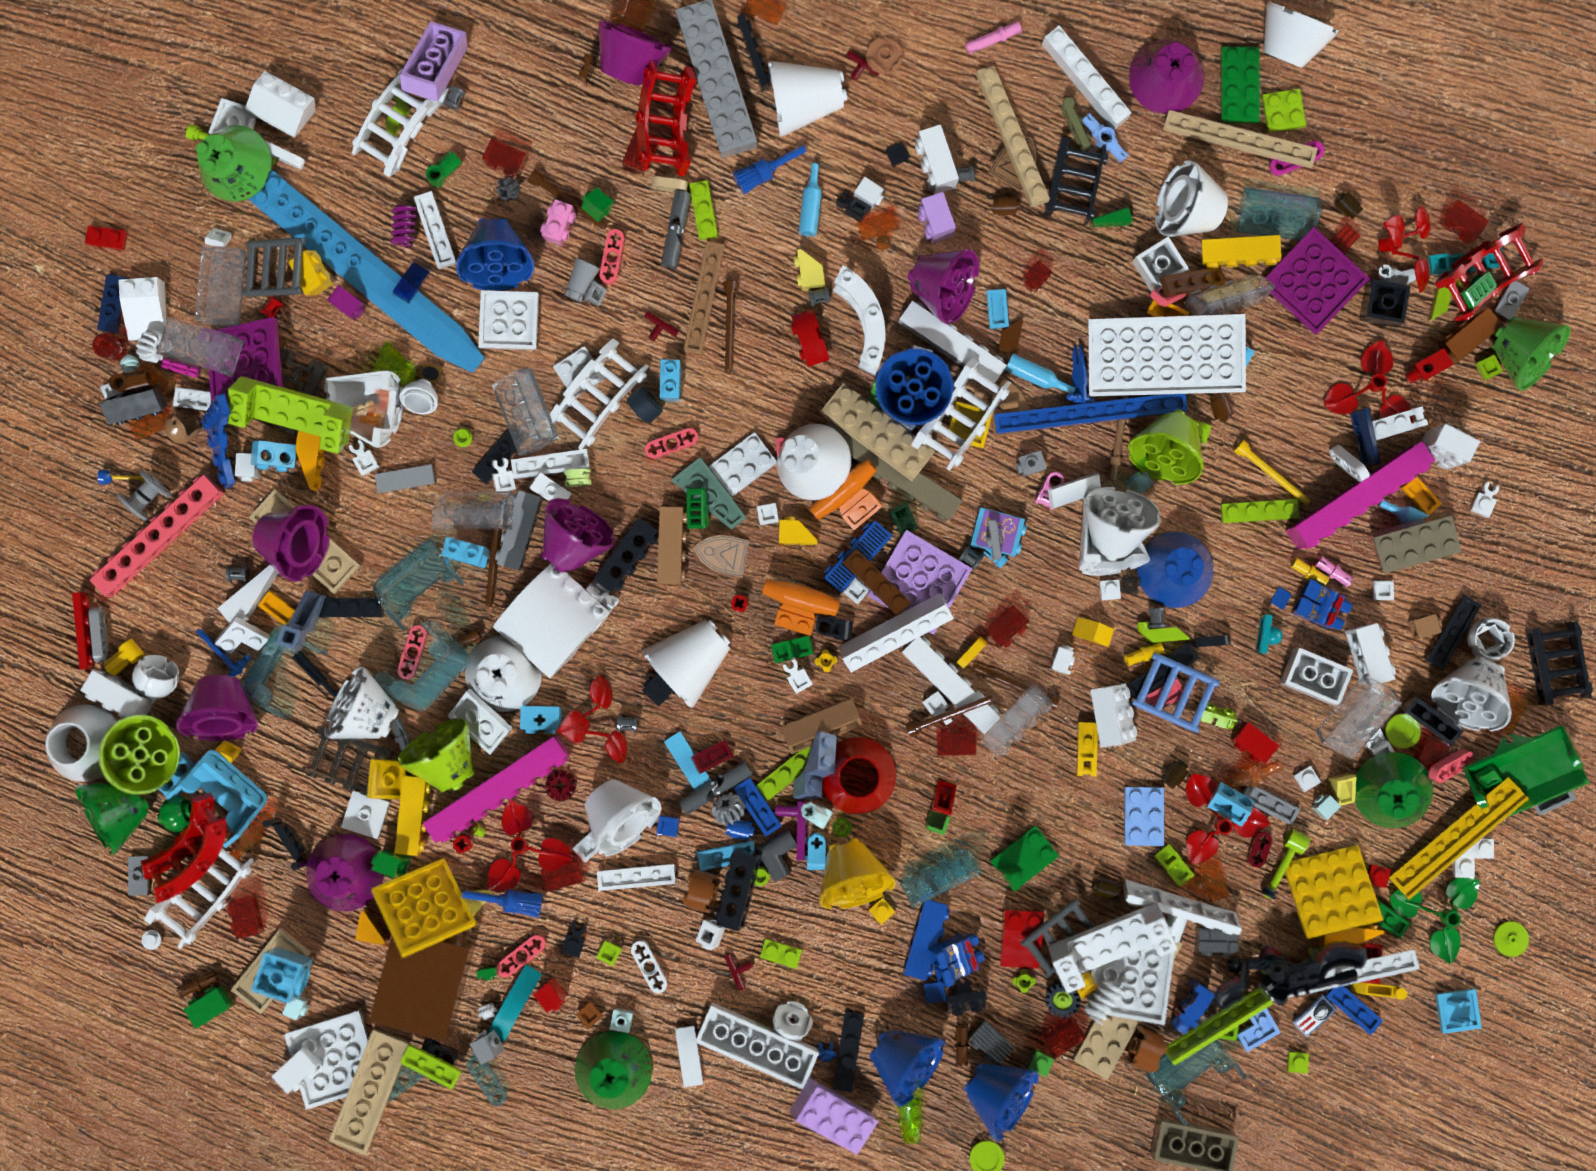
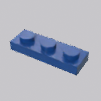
M750 777L734 787V790L765 836H768L782 826Z
M1344 986L1331 988L1324 995L1369 1035H1372L1383 1022L1379 1016Z

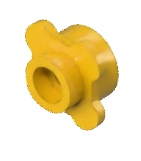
M824 649L820 657L815 659V664L821 666L824 672H830L832 665L836 664L838 659L836 656L829 654L828 650Z

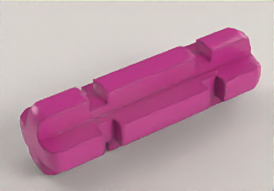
M164 358L161 366L164 369L195 378L199 376L200 368L167 358Z

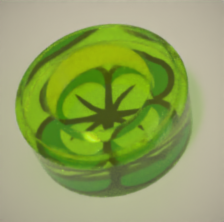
M842 817L834 821L833 832L838 837H846L851 833L852 825L848 819Z

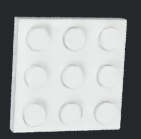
M481 290L478 347L485 349L537 350L539 293Z

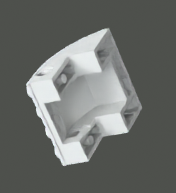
M551 563L517 596L500 616L493 628L521 651L548 678H551L604 623L610 612L566 572L558 571L555 565Z

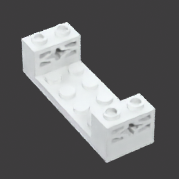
M1158 902L1048 946L1053 965L1067 993L1085 987L1082 973L1154 945L1159 957L1178 950Z

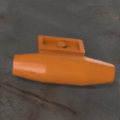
M866 459L851 468L845 482L834 494L827 498L816 500L810 507L812 514L817 519H821L839 508L841 517L853 530L858 528L883 507V504L871 490L863 488L877 472L875 465L869 459Z
M766 579L762 594L782 603L779 606L774 625L809 636L812 635L816 621L815 613L836 616L841 602L821 591L787 581Z

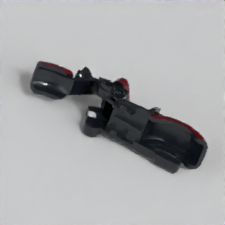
M1346 941L1333 942L1314 950L1311 947L1307 948L1308 958L1297 964L1287 963L1285 957L1269 945L1261 949L1259 957L1237 958L1229 956L1230 961H1227L1230 973L1233 972L1236 977L1230 978L1218 986L1214 993L1216 1005L1220 1009L1225 1010L1232 1004L1240 1001L1243 990L1246 989L1249 972L1254 969H1259L1265 974L1260 982L1261 988H1264L1273 997L1277 1005H1285L1289 995L1299 998L1298 993L1305 992L1306 995H1309V990L1325 988L1335 984L1341 986L1355 982L1358 979V973L1355 969L1338 972L1332 977H1325L1330 970L1339 966L1363 968L1367 961L1366 949Z

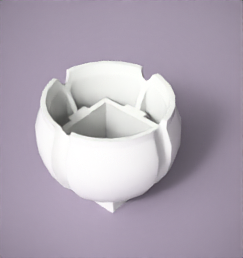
M1493 617L1483 618L1480 622H1475L1467 636L1468 646L1472 647L1471 652L1475 656H1483L1489 661H1498L1501 657H1506L1511 652L1515 642L1514 633L1509 631L1511 627L1504 621ZM1489 630L1496 645L1485 650L1478 635Z
M144 656L142 660H139L132 674L135 686L134 691L154 702L159 698L169 695L177 687L179 681L178 666L173 661L167 662V657Z

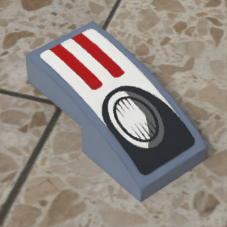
M1322 994L1308 1005L1307 1010L1293 1019V1024L1307 1037L1336 1011V1007Z

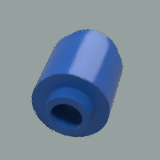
M736 820L733 825L731 823L727 824L726 835H730V838L748 841L749 838H753L755 827L751 826L752 822Z

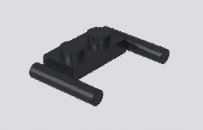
M279 817L264 820L263 826L265 828L274 827L279 838L294 861H296L291 864V869L297 870L306 867L308 860L302 858L306 855L304 852L305 847L294 837L295 832L289 824L286 825V823L280 824L281 819Z

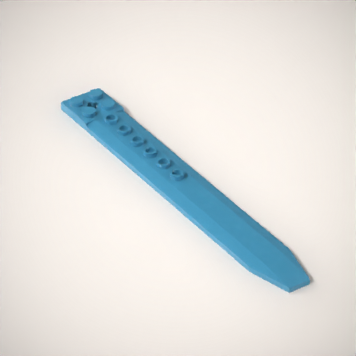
M273 170L269 171L265 181L267 182L265 184L266 188L248 199L294 238H305L306 243L304 246L307 249L316 251L325 264L436 356L471 373L475 372L485 358L458 323Z

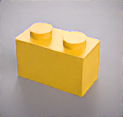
M304 250L302 252L300 286L305 295L317 296L333 283L330 279V274L321 262L320 255L316 251ZM294 258L288 262L292 270Z

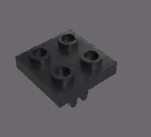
M968 978L964 979V984H961L960 979H957V995L946 997L947 1013L958 1016L964 1014V1011H982L983 1008H986L987 997L985 990L973 992Z

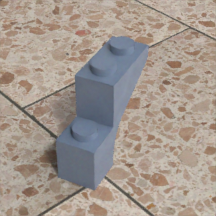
M306 590L290 621L286 625H282L276 644L294 650H301L307 632H314L326 596Z
M824 732L816 734L807 765L803 773L794 779L793 798L810 802L822 797V779L835 773L837 735Z

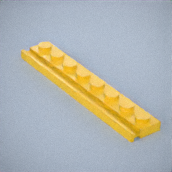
M1509 777L1486 795L1489 807L1481 809L1478 804L1473 806L1389 877L1408 900L1529 799Z

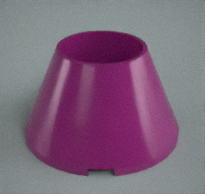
M599 20L601 71L613 78L641 86L644 80L643 72L648 67L649 61H654L657 68L671 52L672 47L669 44H661L659 39L619 23L613 25L609 20Z
M302 505L266 513L257 521L252 536L253 546L283 578L293 582H300L304 577L311 576L316 572L326 555L329 544V536L326 535V526L329 525L328 520L321 509L312 505Z
M210 675L198 679L177 720V730L187 737L189 734L196 735L199 740L206 741L240 739L245 737V733L250 731L254 733L258 729V719L241 682L237 678L227 675Z

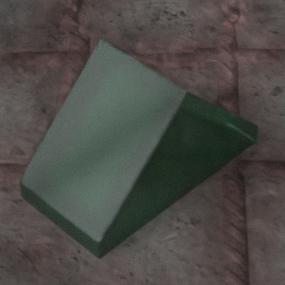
M906 500L888 510L887 513L901 537L906 530L912 533L919 529Z

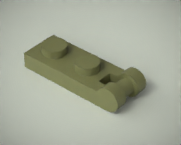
M1068 97L1064 99L1061 105V112L1079 150L1087 151L1091 145V138L1087 132H1084L1081 117L1076 115L1073 108L1074 100Z

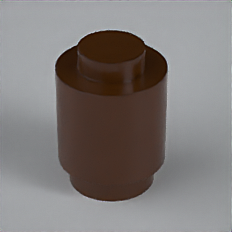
M1001 196L993 199V214L1007 216L1016 215V211H1020V200L1016 199V196Z
M1220 393L1211 397V403L1209 404L1216 421L1220 420L1222 423L1232 419L1231 415L1234 412L1228 396Z

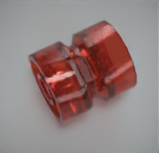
M109 333L97 335L92 343L94 352L111 362L120 361L127 352L125 343Z

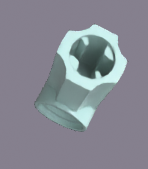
M811 802L804 804L801 808L802 817L822 829L825 828L833 814L826 807Z

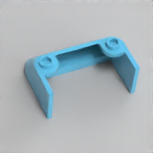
M214 750L206 752L165 797L167 799L171 798L180 789L186 793H194L200 787L206 793L211 792L213 799L229 812L225 816L226 827L233 833L223 844L225 848L242 835L267 802V796L263 790Z

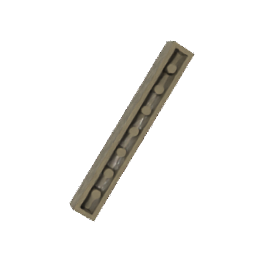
M830 422L828 426L836 430L846 440L850 449L851 459L855 461L854 465L869 459L877 468V472L872 477L879 481L882 478L888 482L886 485L894 491L899 489L908 500L913 501L914 499L920 503L918 506L928 512L930 509L936 513L935 517L943 522L951 520L963 500L920 473L913 482L834 423Z

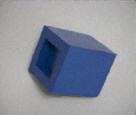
M660 815L656 835L677 837L680 818Z

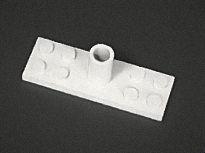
M1126 879L1124 881V895L1130 905L1146 907L1158 902L1161 911L1168 914L1166 923L1175 943L1180 942L1187 920L1203 924V926L1209 929H1221L1224 933L1230 935L1233 933L1239 935L1242 927L1236 912Z

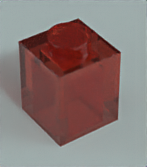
M1038 260L1023 277V286L1028 291L1037 293L1053 272Z

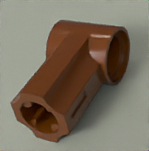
M148 369L125 374H114L109 379L110 387L122 393L152 386L153 382L152 375ZM123 379L124 384L120 387V381Z

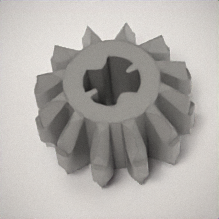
M730 792L726 795L723 793V797H717V801L712 803V814L719 824L722 823L726 826L728 823H731L733 825L734 821H740V816L744 815L745 805L738 794L734 795Z

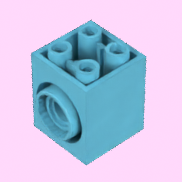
M279 947L264 952L251 991L291 1003L301 997L306 987L313 958Z

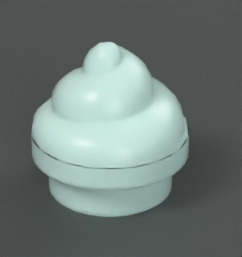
M127 354L121 359L120 368L124 373L139 371L140 361L135 356Z

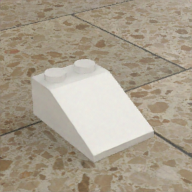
M158 277L119 280L120 303L128 340H138L137 338H141V333L146 332V330L161 332L165 335V338H168L165 282Z

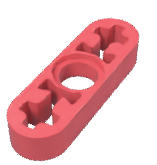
M618 229L609 231L606 238L600 269V278L606 285L614 284L618 278L625 242L623 233ZM615 234H618L621 240H617L616 248H609V246L613 247L614 244L611 237H615ZM610 252H615L618 258L616 261L610 262L607 260V255ZM605 264L612 266L611 274L614 276L610 277L609 280L604 276L609 270V267L605 266Z
M687 428L650 441L645 446V453L651 459H658L689 448L698 442V434L694 429ZM689 432L691 435H695L692 438V442H689V440L682 441L683 446H681L680 440L677 437L681 435V439L686 438ZM671 438L677 441V446L674 449H669L666 446V442ZM663 441V446L666 452H663L662 449H659L656 451V455H653V453H649V450H651L652 445H654L655 448L660 447L661 445L659 442Z
M415 625L409 631L397 670L398 675L402 679H412L416 675L428 638V631L424 626ZM420 628L423 637H419L417 642L421 643V645L410 644L411 640L416 641L417 636L414 635V632ZM410 647H416L418 650V655L415 658H411L408 655ZM405 659L409 661H415V664L410 663L409 669L412 670L411 674H407V676H405V672L402 671L403 668H407L409 663L405 662Z
M1465 749L1454 752L1431 767L1429 778L1438 783L1448 780L1463 771V767L1472 764L1473 753Z
M540 934L533 935L502 959L497 965L498 974L502 977H509L539 954L546 946L544 936ZM533 939L536 941L540 939L541 948L535 947L530 952L528 948L534 944ZM519 950L526 952V960L520 961L517 959L516 954ZM512 959L517 965H519L518 967H516V965L513 964L509 968L510 972H508L507 970L504 972L502 971V968L504 967L503 963L507 965L512 961Z

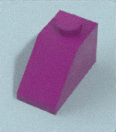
M340 285L336 287L327 299L334 307L353 321L356 318L359 319L365 311V305Z

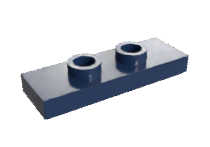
M106 274L97 327L98 331L118 334L122 314L119 280L127 279L126 277Z
M1369 408L1351 412L1350 416L1360 462L1366 468L1381 464Z

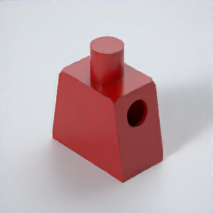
M1445 348L1412 365L1413 370L1404 375L1409 384L1417 380L1421 383L1454 364ZM1424 366L1427 368V372L1423 370Z

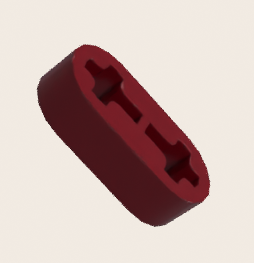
M1260 831L1253 837L1247 854V862L1252 867L1260 868L1265 864L1272 845L1270 834ZM1265 835L1264 839L1267 840V843H1263L1259 849L1261 842L1258 841V838H1262ZM1259 850L1258 857L1261 858L1260 862L1257 861L1254 864L1252 856H1256Z

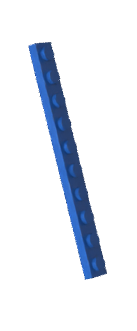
M1163 394L994 414L996 434L1157 416L1174 412L1175 410L1187 412L1188 408L1186 394Z

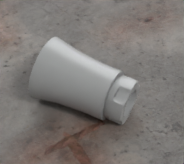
M576 258L564 295L582 302L583 297L586 296L592 281L600 269Z

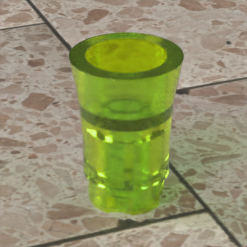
M914 1098L903 1107L896 1105L903 1142L906 1144L921 1142L922 1100Z

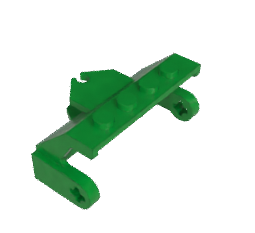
M1560 725L1532 738L1510 734L1511 738H1513L1512 743H1507L1506 737H1503L1493 755L1463 767L1472 793L1481 809L1489 807L1486 795L1501 784L1499 783L1485 790L1477 781L1475 774L1491 765L1500 774L1503 781L1509 777L1529 799L1508 817L1590 783L1583 768V762L1564 725Z

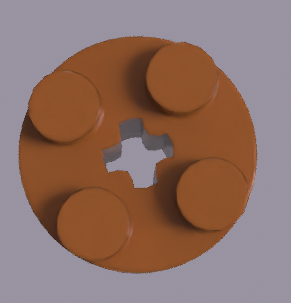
M700 870L690 873L687 884L690 886L688 892L684 894L683 904H686V907L711 913L712 909L709 906L715 903L719 883L716 882V879H720V876Z
M1138 1026V1031H1134L1125 1047V1051L1128 1052V1058L1124 1056V1061L1126 1064L1143 1071L1157 1072L1161 1055L1165 1054L1167 1050V1043L1164 1042L1162 1035Z

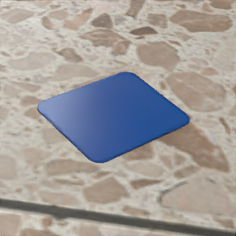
M1279 587L1271 603L1280 609H1284L1291 597V593Z

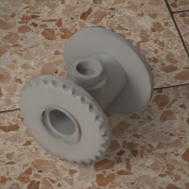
M142 469L139 473L145 479L143 484L130 497L121 492L118 493L117 497L133 514L146 521L149 517L143 509L159 493L167 498L171 496V493L157 478Z

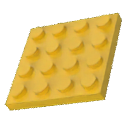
M1358 845L1294 860L1289 863L1285 875L1306 940L1383 921Z
M445 858L371 889L402 958L476 926V921L465 899L462 898V893Z

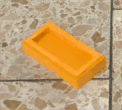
M1415 475L1416 478L1407 484L1405 483L1400 489L1420 511L1430 515L1442 503Z
M271 590L266 593L257 605L283 625L290 621L296 610Z

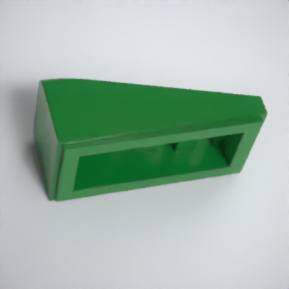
M1126 207L1093 218L1090 222V227L1131 225L1133 219L1129 208Z
M1486 271L1476 275L1462 291L1461 295L1469 309H1473L1497 287V284L1491 273Z
M687 488V528L702 529L708 527L710 524L706 488ZM693 495H701V498H693ZM693 503H701V506H694ZM694 511H701V514H694Z

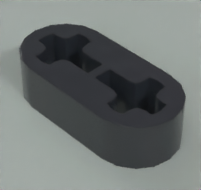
M1230 635L1194 638V647L1231 645Z

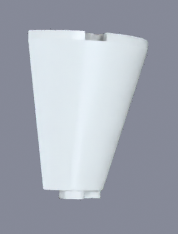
M768 61L780 136H785L844 108L847 94L846 89H842L841 83L844 82L843 71Z
M379 371L326 378L324 392L327 394L326 400L348 406L360 403L365 404L366 401L373 400L376 409L374 411H366L364 414L352 417L350 429L352 435L373 447L380 448L391 441L389 437L392 433L397 432L404 406L399 397L403 388L399 387L398 382H400V379L395 373Z
M1083 504L1079 569L1082 570L1083 574L1092 576L1117 574L1128 567L1132 570L1150 561V557L1142 542L1129 555L1117 558L1114 561L1106 559L1105 555L1092 549V540Z
M703 620L641 651L657 673L679 697L683 698L690 708L695 706L730 650L728 646L730 641L723 634L719 636L716 633L717 627L711 620L708 622Z

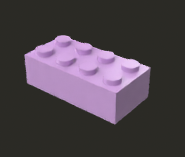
M430 21L400 73L402 91L438 102L467 50L466 32Z
M809 1078L789 1110L797 1122L855 1154L859 1153L878 1123V1120L870 1111Z

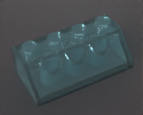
M1245 187L1239 207L1237 232L1264 236L1281 235V238L1301 240L1313 227L1317 228L1322 212L1320 197Z
M961 848L954 852V856L950 858L945 856L937 860V865L933 867L927 865L919 870V874L915 876L909 874L902 878L903 882L900 885L911 907L914 908L981 874L982 871L971 851Z

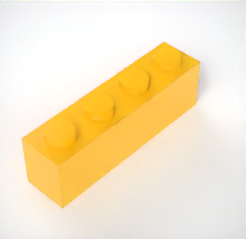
M1281 235L1202 240V267L1206 266L1207 269L1218 268L1220 265L1234 268L1238 264L1252 267L1257 266V263H1265V265L1270 266L1276 265L1281 260Z
M404 775L402 777L394 854L418 856L425 850L426 841L423 840V834L427 830L423 823L427 821L425 820V815L429 812L430 807L427 796L428 793H431L432 785L417 776Z

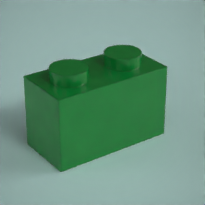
M391 849L379 851L372 860V864H374L372 870L392 878L405 875L412 857L404 854H394L395 851Z
M214 985L204 992L206 995L201 999L197 996L187 1002L189 1006L183 1010L195 1029L234 1006L223 985L218 988Z

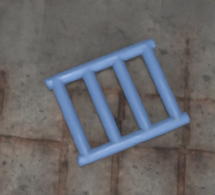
M1154 652L1152 659H1154L1139 695L1137 699L1132 701V705L1198 733L1200 728L1198 724L1214 688L1220 684V681ZM1162 663L1171 667V670L1156 705L1152 706L1145 703L1144 700ZM1180 671L1189 675V678L1174 713L1170 714L1162 710ZM1198 679L1208 684L1192 721L1189 722L1180 718Z

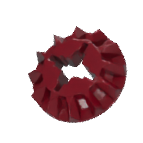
M559 770L548 776L545 789L547 795L553 800L565 801L574 794L576 782L570 773ZM559 777L562 784L568 785L562 788L561 794L558 788L552 787L558 784Z

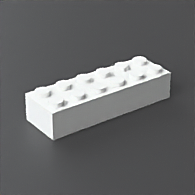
M713 1002L695 1041L700 1045L801 1089L806 1085L819 1054V1049L802 1041L786 1039L777 1034L774 1029Z

